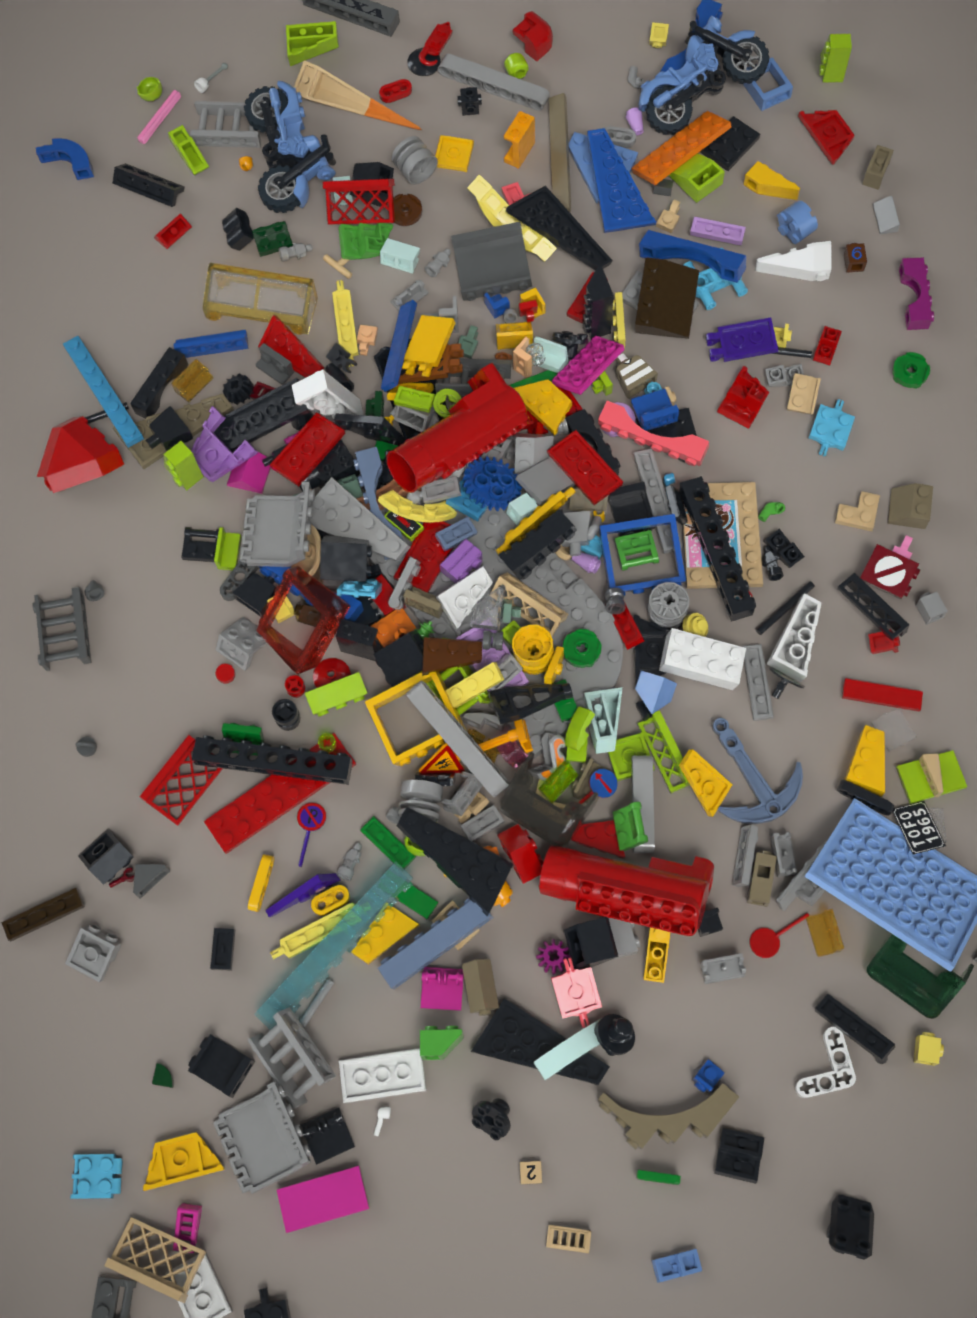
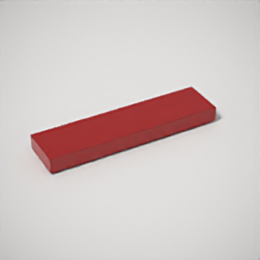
M847 678L844 680L842 699L918 712L921 711L923 691Z

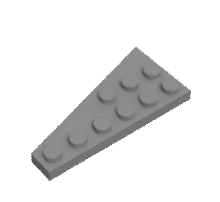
M332 477L314 497V501H311L313 516L309 518V523L317 530L334 536L369 540V546H372L373 552L395 561H399L410 549L407 543Z

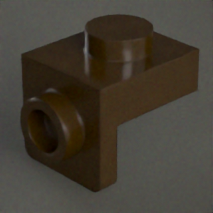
M301 599L300 604H296L294 609L297 622L319 628L324 615L319 610V607L311 606Z

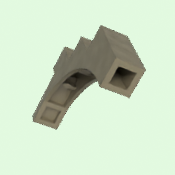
M722 1083L704 1102L689 1110L671 1115H646L629 1111L616 1104L604 1092L598 1101L600 1102L599 1107L605 1113L609 1114L611 1112L617 1117L615 1121L624 1129L626 1126L630 1128L625 1134L628 1138L626 1142L636 1150L637 1147L642 1149L657 1130L660 1132L658 1136L667 1144L670 1141L674 1144L689 1125L692 1126L691 1131L698 1137L704 1136L707 1138L739 1096Z

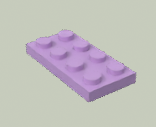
M489 619L456 638V640L482 642L481 663L472 664L476 672L492 662L497 663L507 653L511 654L504 642L502 651L495 648L483 650L484 630L491 631V633L497 632ZM521 671L503 688L526 686L529 684V681Z

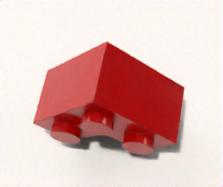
M519 824L497 834L503 850L511 860V863H513L515 872L523 884L541 875L543 860L540 854H536L535 850L538 848L526 829L522 830Z

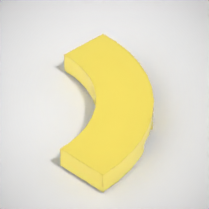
M394 490L379 496L378 502L391 512L419 522H442L455 518L457 514L451 506L446 504V501L424 504V506L416 505L412 501L400 496Z

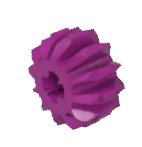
M555 939L551 940L550 946L547 941L543 942L546 949L538 948V951L542 953L536 955V959L542 960L538 963V966L543 967L546 965L544 968L545 973L551 968L552 975L556 974V968H558L559 972H564L561 965L565 966L563 959L570 957V954H564L569 950L568 947L561 949L563 942L560 941L558 945H555ZM557 953L558 960L550 961L549 954Z

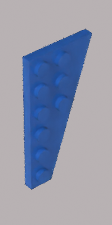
M605 128L587 131L604 233L656 225V220L652 217L647 204L642 199L639 189L629 171L626 170L623 160L615 150V146Z

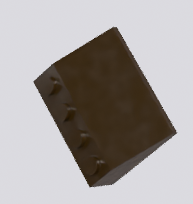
M646 257L636 314L635 332L689 339L699 270L665 259Z

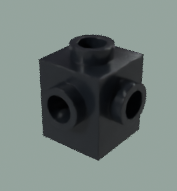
M477 87L461 88V96H457L458 107L462 106V116L479 114V105H482L481 94L477 92Z

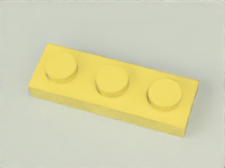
M617 292L613 300L615 315L612 316L613 326H616L613 336L614 342L623 344L625 348L622 292Z
M492 662L450 687L446 692L453 707L458 708L502 682L504 677L497 663Z

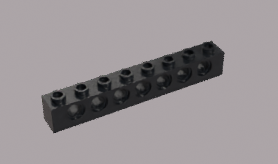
M702 476L680 482V495L731 622L752 616L756 608V602L753 596L750 597L748 592L749 584L742 577L743 571L740 563L737 564L735 560L736 553L734 548L729 545L727 531L723 530L721 515L716 513V503L713 498H710L708 483L703 481ZM696 497H699V498H701L702 500H701V501H698V500H696L695 498H696ZM706 513V514H708L709 516H708V517H704V516H702L701 514ZM712 529L715 533H709L707 530ZM714 546H720L722 549H715ZM721 562H726V563H728L729 565H728V566H723V565H721L720 563H721ZM727 579H734L736 582L730 583ZM739 595L742 597V599L737 600L734 598V596Z
M206 735L202 738L196 737L192 761L195 765L346 785H349L353 764L351 757H348L349 755L345 753L332 755L322 750L316 753L310 752L306 748L293 750L284 745H280L278 748L272 747V745L267 743L255 745L245 740L239 743L233 742L229 738L216 740L214 737ZM213 749H220L218 754L211 755ZM233 751H239L236 757H230ZM251 754H258V757L255 760L249 759ZM271 756H278L275 762H268ZM291 758L297 759L295 764H287ZM316 761L314 767H307L308 762ZM330 763L336 764V766H335L334 769H332V770H327V769H326V766H327L328 764H330Z

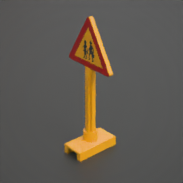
M522 719L514 721L515 728L507 731L508 733L478 744L483 751H486L509 741L519 740L525 753L533 751L526 721ZM445 743L419 769V774L462 773L463 771L465 772V768L460 762L461 759Z

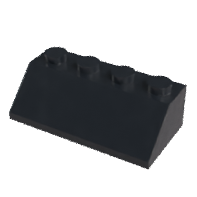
M600 265L590 279L586 288V294L584 295L586 304H584L585 314H583L585 323H583V329L585 334H589L590 339L595 336L601 337L611 334L614 295L602 265Z

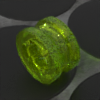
M324 733L318 738V745L322 751L331 752L336 747V740L332 734ZM326 739L328 741L330 739L331 745L324 747L323 740Z

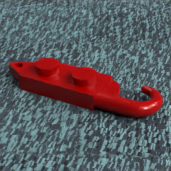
M450 22L441 25L437 24L419 53V60L422 64L426 66L436 65L437 60L431 62L427 61L425 57L427 54L440 55L452 36L453 30H451Z

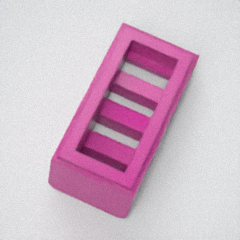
M182 1203L178 1207L175 1238L189 1240L190 1244L196 1247L202 1206ZM183 1221L192 1222V1225H184ZM188 1231L191 1232V1235L181 1234V1232ZM174 1242L173 1251H179L177 1243Z

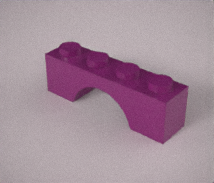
M924 257L902 258L899 266L901 284L909 286L917 296V300L908 305L905 313L907 330L929 329L931 322L934 321V311H931L932 296L929 295L930 281L926 277L928 266L924 262Z

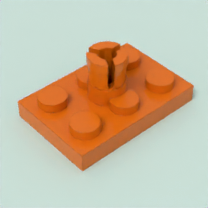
M403 608L393 611L370 626L378 629L376 639L383 648L417 629Z

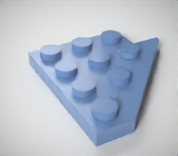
M574 132L569 142V152L596 203H599L588 136ZM614 145L615 150L623 160L626 170L631 173L632 167L638 158V152Z

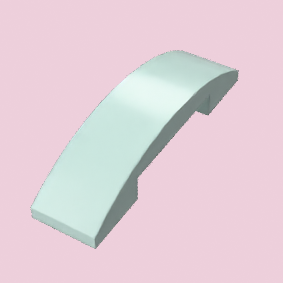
M601 1019L577 1032L533 1062L544 1080H547L565 1066L600 1045L594 1029Z

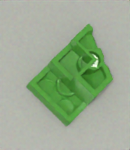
M359 223L358 226L341 224L338 228L342 259L356 260L380 256V251L393 229V224L377 223L376 225Z

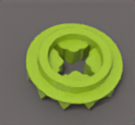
M443 389L435 395L433 406L435 412L440 417L446 418L451 415L449 410L447 411L446 406L442 404L446 401L447 397L449 402L455 404L462 399L453 389Z

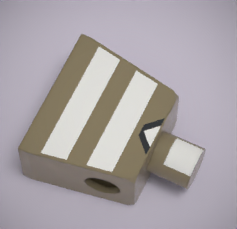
M623 353L616 358L619 364L616 368V377L628 399L645 390L649 383L657 382L658 373L639 355L628 359Z

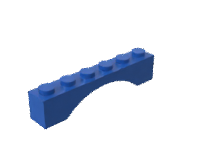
M702 0L696 11L695 21L697 26L704 28L710 16L721 20L723 12H721L722 4L713 0ZM686 49L676 56L668 58L661 71L666 72L670 67L674 70L682 68L686 63Z
M648 230L639 243L640 257L694 260L710 267L724 280L738 283L746 270V255Z
M259 566V571L264 576H271L278 585L282 587L285 585L295 596H302L309 605H316L323 614L327 616L330 614L339 624L341 619L355 622L364 610L362 602L351 595L337 596V593L323 592L306 585L296 576L291 567Z

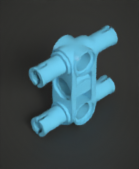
M691 261L684 264V266L695 269ZM711 268L699 273L697 285L701 286H697L696 297L702 300L706 310L713 309L717 304L711 296V293L732 285L739 297L744 296L748 292L742 277L736 283L721 279Z

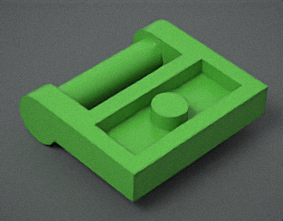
M651 530L614 538L622 571L628 570L629 567L647 563H659ZM650 551L651 554L649 556H644L631 560H626L625 557Z
M641 802L630 803L629 806L612 812L620 851H626L648 842L640 811L642 809Z

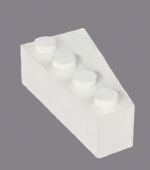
M324 370L317 371L313 375L292 385L295 403L300 406L305 404L310 410L317 409L320 410V414L332 415L333 419L336 413L364 415L360 399Z
M804 593L798 600L767 665L799 682H802L807 677V669L811 658V649L814 643V634L822 602Z

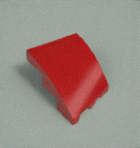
M743 366L717 412L749 429L769 395V391L760 384L756 377L753 378L747 372L748 368L746 366Z

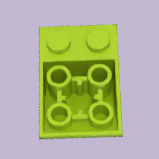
M697 153L669 176L697 203L723 184L725 171L714 160Z

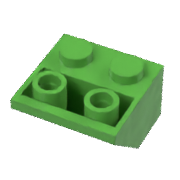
M426 1026L425 1030H420V1057L422 1060H444L464 1039L462 1029H459L458 1026H446V1030H439L437 1026Z

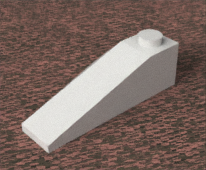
M831 241L807 244V248L801 250L793 248L790 249L791 252L783 255L775 253L757 259L755 266L756 272L808 281H824L829 279L831 272Z

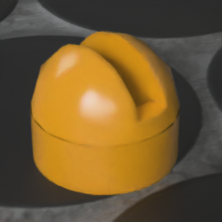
M249 156L239 159V166L243 171L251 170L253 167V160Z

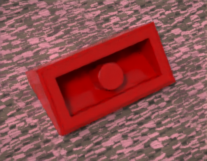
M180 213L157 233L154 239L168 249L192 226Z

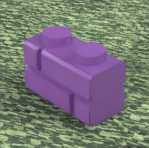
M465 539L440 564V571L453 583H457L469 575L473 568L477 569L482 564V552Z

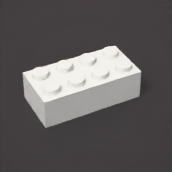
M672 628L666 635L659 671L734 690L740 683L746 648Z

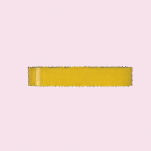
M263 854L249 898L248 910L260 911L274 865V856Z

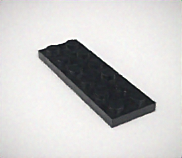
M295 378L224 416L225 420L214 433L234 452L244 440L251 443L309 413L310 409L305 404L300 406L295 403L292 385L300 380Z

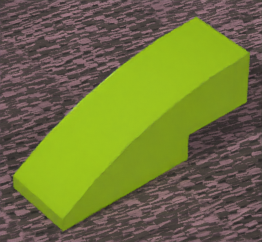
M183 125L168 132V138L193 175L209 168L206 160Z

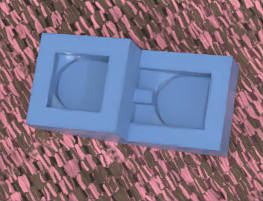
M697 1249L652 1260L657 1283L702 1271Z

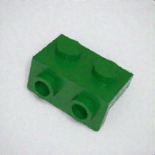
M223 723V738H229L233 742L239 743L242 740L250 741L255 745H260V743L264 742L262 728L255 725L244 726L237 723Z

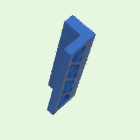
M246 330L175 340L176 343H174V349L183 353L186 358L249 349Z

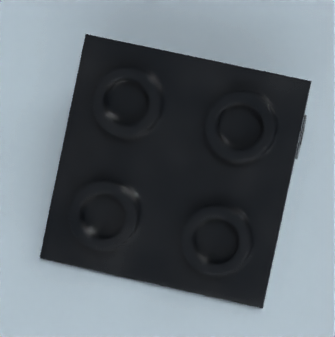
M339 1107L301 1124L304 1138L307 1140L316 1165L355 1147Z

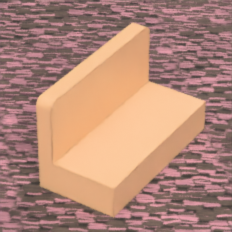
M527 337L513 351V370L525 378H529L532 375V356L529 355V338Z

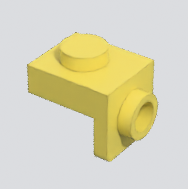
M652 22L649 45H652L654 48L666 47L669 24Z
M785 323V328L774 327L778 347L786 348L787 341H791L792 330H788L789 324Z

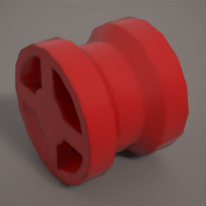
M291 675L285 681L284 686L291 697L298 698L305 693L306 687L300 676Z

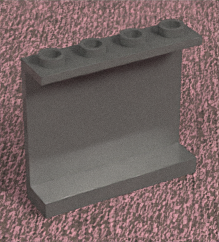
M520 222L451 236L463 301H473L476 298L484 297L485 293H488L491 297L494 294H507L514 290H526L532 287Z

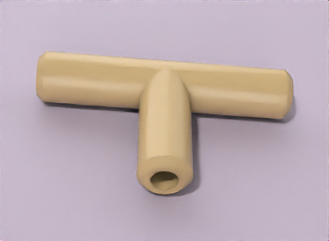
M328 254L324 255L323 260L346 278L350 279L352 277V273L343 267L349 259L341 258L337 262Z

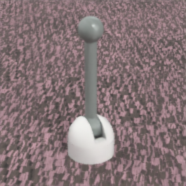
M222 63L221 67L207 79L201 77L194 81L196 89L200 93H204L209 87L208 82L223 69L226 70L228 68L227 63Z

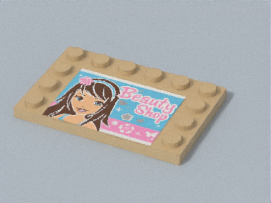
M755 482L708 483L710 498L715 500L716 513L721 515L723 530H726L729 535L728 542L730 547H733L735 550L737 564L740 563L742 567L743 579L747 580L749 587H763ZM696 497V498H695V499L698 500V501H701V500H702V499L699 498V497ZM684 505L688 523L683 525L686 589L717 588ZM706 513L701 514V515L704 516V517H708V516H709V515L706 514ZM712 529L707 530L709 533H715ZM714 546L715 549H722L720 546ZM721 562V563H720V564L723 565V566H728V565H729V564L726 563V562ZM727 579L730 583L736 582L734 579Z

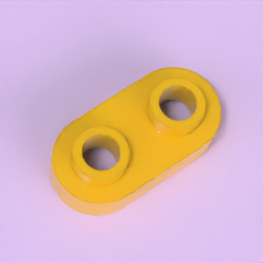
M336 885L315 896L311 901V908L319 916L327 915L347 904L350 899V893L345 886ZM339 893H342L343 898L338 900L336 898ZM325 903V908L319 909V904Z

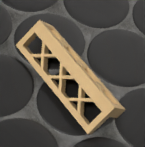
M508 572L499 576L490 593L492 597L504 604L505 599L512 600V607L516 606L513 598H520L523 607H521V617L533 625L544 627L550 632L551 637L554 636L560 623L564 622L569 615ZM500 585L506 589L508 596L503 597L497 593ZM528 608L536 609L538 617L533 618L530 616ZM549 618L555 622L552 629L545 626L544 619Z

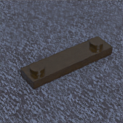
M74 888L1 923L8 941L11 942L85 906L78 889Z

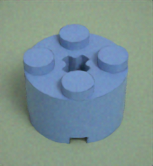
M794 202L777 215L780 225L778 227L779 232L783 236L786 235L793 244L799 243L818 228L817 219L815 216H811L810 212L812 210L805 202Z

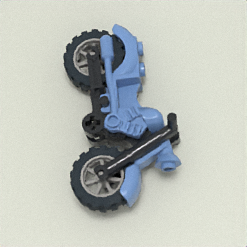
M710 16L704 28L697 26L695 21H691L690 32L685 40L687 44L685 65L679 70H674L670 67L666 72L661 71L655 76V79L646 81L641 85L642 90L638 108L642 112L646 111L647 121L650 122V126L655 128L656 132H662L663 135H674L688 125L693 111L692 102L706 92L712 95L721 93L726 76L724 72L720 71L721 66L716 54L723 58V69L726 71V75L732 78V81H738L739 84H751L753 81L759 80L767 69L770 57L768 55L769 50L765 47V42H761L757 36L753 37L755 31L743 30L726 38L718 34L721 33L722 24L717 17ZM754 51L757 56H751L752 52ZM758 60L757 66H755L751 61ZM747 65H749V66H750L751 68H753V69H752V70H746ZM657 109L663 110L664 112L658 116ZM682 111L681 116L678 117L676 114ZM674 117L676 121L670 122V118Z
M278 81V89L270 86V88L263 86L262 89L257 88L254 93L251 92L249 98L245 100L244 111L250 126L261 133L266 132L269 143L264 145L262 149L269 171L264 172L263 177L259 180L258 191L260 198L269 210H274L276 213H287L289 210L293 211L296 206L303 208L306 205L310 191L308 181L317 175L319 179L329 180L335 176L336 172L329 166V163L331 166H334L336 160L333 153L330 152L331 146L326 134L320 137L322 145H320L318 138L314 135L302 136L300 131L305 129L303 123L305 112L303 106H300V103L303 102L301 93L297 92L296 88H293L290 84Z

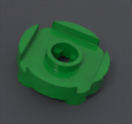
M908 352L895 360L892 368L893 380L904 387L917 389L928 379L930 365L927 364L925 357L921 354ZM913 367V371H915V373H910L907 371V369Z
M575 630V632L568 634L564 639V658L572 666L578 668L592 667L601 655V642L597 635L590 630ZM584 644L587 651L579 652L576 648Z

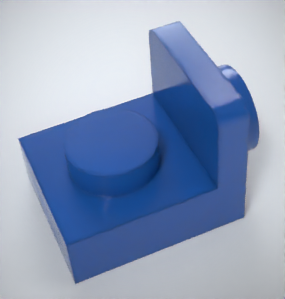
M708 1059L692 1079L696 1082L694 1086L703 1093L705 1091L710 1093L725 1072Z

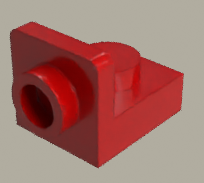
M882 631L868 634L872 654L891 650L894 653L899 652V636L891 641Z

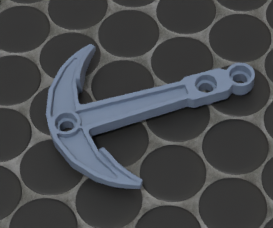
M724 718L716 719L713 723V731L719 735V740L729 756L733 757L760 805L750 809L747 806L735 808L719 806L718 811L734 821L748 824L771 822L784 815L797 800L802 787L803 772L801 762L796 763L794 773L787 782L785 789L777 795L774 794L744 751V746L734 730L729 728L728 721ZM722 725L724 730H718L717 726ZM732 741L734 746H728L727 742ZM775 807L777 812L772 813L770 808Z

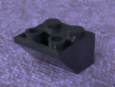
M380 162L356 163L352 180L393 179L394 168ZM382 190L378 195L384 202L388 199V190ZM350 191L351 196L357 197L352 191ZM365 191L362 197L369 202L373 195L369 191ZM377 199L372 202L373 205L382 206Z
M608 917L579 923L564 930L574 969H582L588 966L592 968L619 957Z

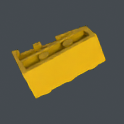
M865 725L861 731L844 780L880 797L885 793V732Z

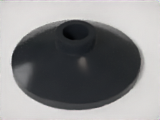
M418 48L409 55L407 61L408 68L418 76L434 74L441 63L440 56L427 54L425 57L427 61L437 60L438 62L436 65L426 66L419 60V53L423 48Z

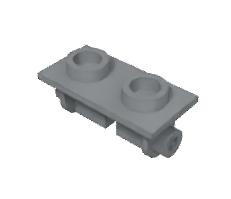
M416 280L414 284L390 302L400 310V306L411 300L417 303L429 292L423 287L425 284L422 280Z

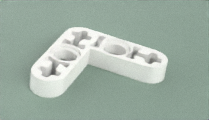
M836 1027L828 1028L823 1034L832 1071L799 1080L795 1085V1091L799 1097L809 1098L846 1089L854 1085L856 1076L844 1035ZM830 1031L838 1034L836 1044H841L842 1048L831 1050V1047L835 1045L832 1039H828V1036L831 1034ZM835 1052H842L844 1054L845 1061L843 1063H837L834 1060ZM844 1072L846 1076L850 1075L851 1079L848 1080V1084L845 1081L837 1083L839 1087H835V1079L842 1077ZM822 1077H826L831 1081L829 1089H823L820 1086V1079ZM812 1079H815V1086L819 1092H815V1088L809 1089L808 1094L800 1091V1087L803 1086L802 1082H805V1085L808 1086L814 1084Z

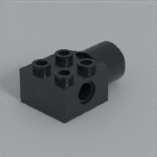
M340 439L303 482H310L311 489L323 488L331 477L337 481L353 474L358 476L360 472L355 469L354 458Z

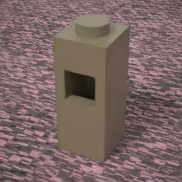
M760 851V853L756 852L747 899L749 904L767 907L770 903L777 856L772 855L769 851Z
M476 959L462 964L470 1013H479V1016L492 1014L491 1010L498 1009L499 1005L491 960Z

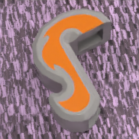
M546 732L541 738L545 764L530 768L529 772L532 776L549 782L560 777L566 768V758L560 751V748H564L566 744L561 735Z

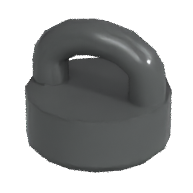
M94 580L90 581V584L84 590L85 596L89 601H98L105 594L102 585Z
M83 737L76 743V749L80 755L90 757L96 752L97 744L91 737Z

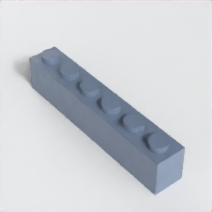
M468 898L463 902L464 906L460 909L454 908L451 910L445 920L442 922L438 920L430 926L431 930L427 933L421 932L415 936V941L409 946L405 944L397 950L398 953L395 956H388L383 959L378 970L390 988L395 990L493 919L492 914L489 913L486 916L482 912L483 910Z

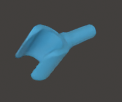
M673 473L664 476L663 483L665 487L675 483Z

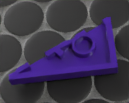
M336 873L317 874L265 911L268 917H273L299 902H306L312 895L339 882L340 878Z

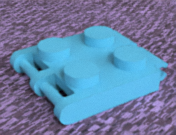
M367 579L366 582L344 581L337 589V596L354 595L356 598L367 596L371 597V599H376L382 591V583L376 579Z
M116 1154L73 1155L75 1165L74 1174H72L71 1179L74 1180L73 1194H70V1199L113 1198V1194L121 1193V1178L114 1177L115 1174H122V1159L116 1158Z

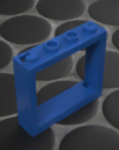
M675 514L599 526L608 589L620 588L625 596V592L633 591V594L644 593V589L652 588L653 590L657 585L665 582H674L682 586L681 583L686 581ZM670 525L678 577L616 586L607 534Z

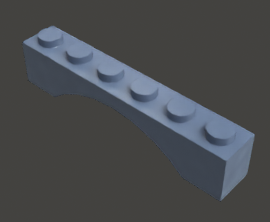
M377 447L355 452L356 459L353 461L355 469L360 470L361 476H358L360 487H365L366 492L362 493L365 504L369 503V511L403 540L401 531L384 517L377 504V485L383 471Z

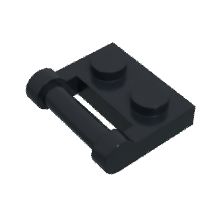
M185 527L182 560L214 562L219 529L212 531ZM192 537L216 538L215 542L191 541Z

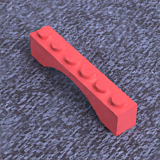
M610 401L606 402L598 419L602 430L616 432L619 437L633 439L635 443L642 446L644 444L648 445L656 452L663 451L668 453V456L673 459H683L691 466H701L709 448L708 440L693 434L674 438L651 434L638 426L627 414L624 407Z

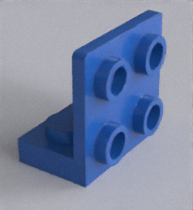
M665 389L631 399L639 424L646 431L678 421L679 409L677 405L672 406Z

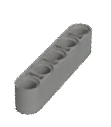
M652 755L632 756V803L641 802L642 809L640 811L645 835L648 836V842L634 847L633 852L654 853Z

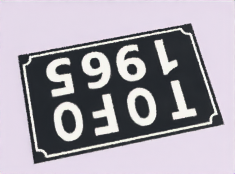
M925 801L893 808L892 812L913 855L946 846Z

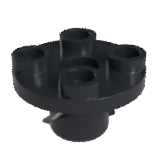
M562 331V333L553 332L552 340L561 342V345L566 346L568 360H572L578 354V344L588 343V334L579 333L573 335V332Z
M608 1014L604 1016L594 1029L599 1044L610 1056L624 1055L634 1046L635 1032L633 1025L628 1019L620 1015Z
M496 1098L492 1102L479 1101L472 1110V1124L490 1135L494 1140H499L506 1136L511 1128L510 1120L507 1116L510 1112L508 1103L500 1098Z

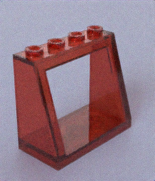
M297 566L289 568L284 572L283 580L275 589V595L268 603L265 615L260 618L256 631L283 661L299 675L318 666L338 630L341 619H344L350 605ZM293 584L322 614L303 651L271 627Z

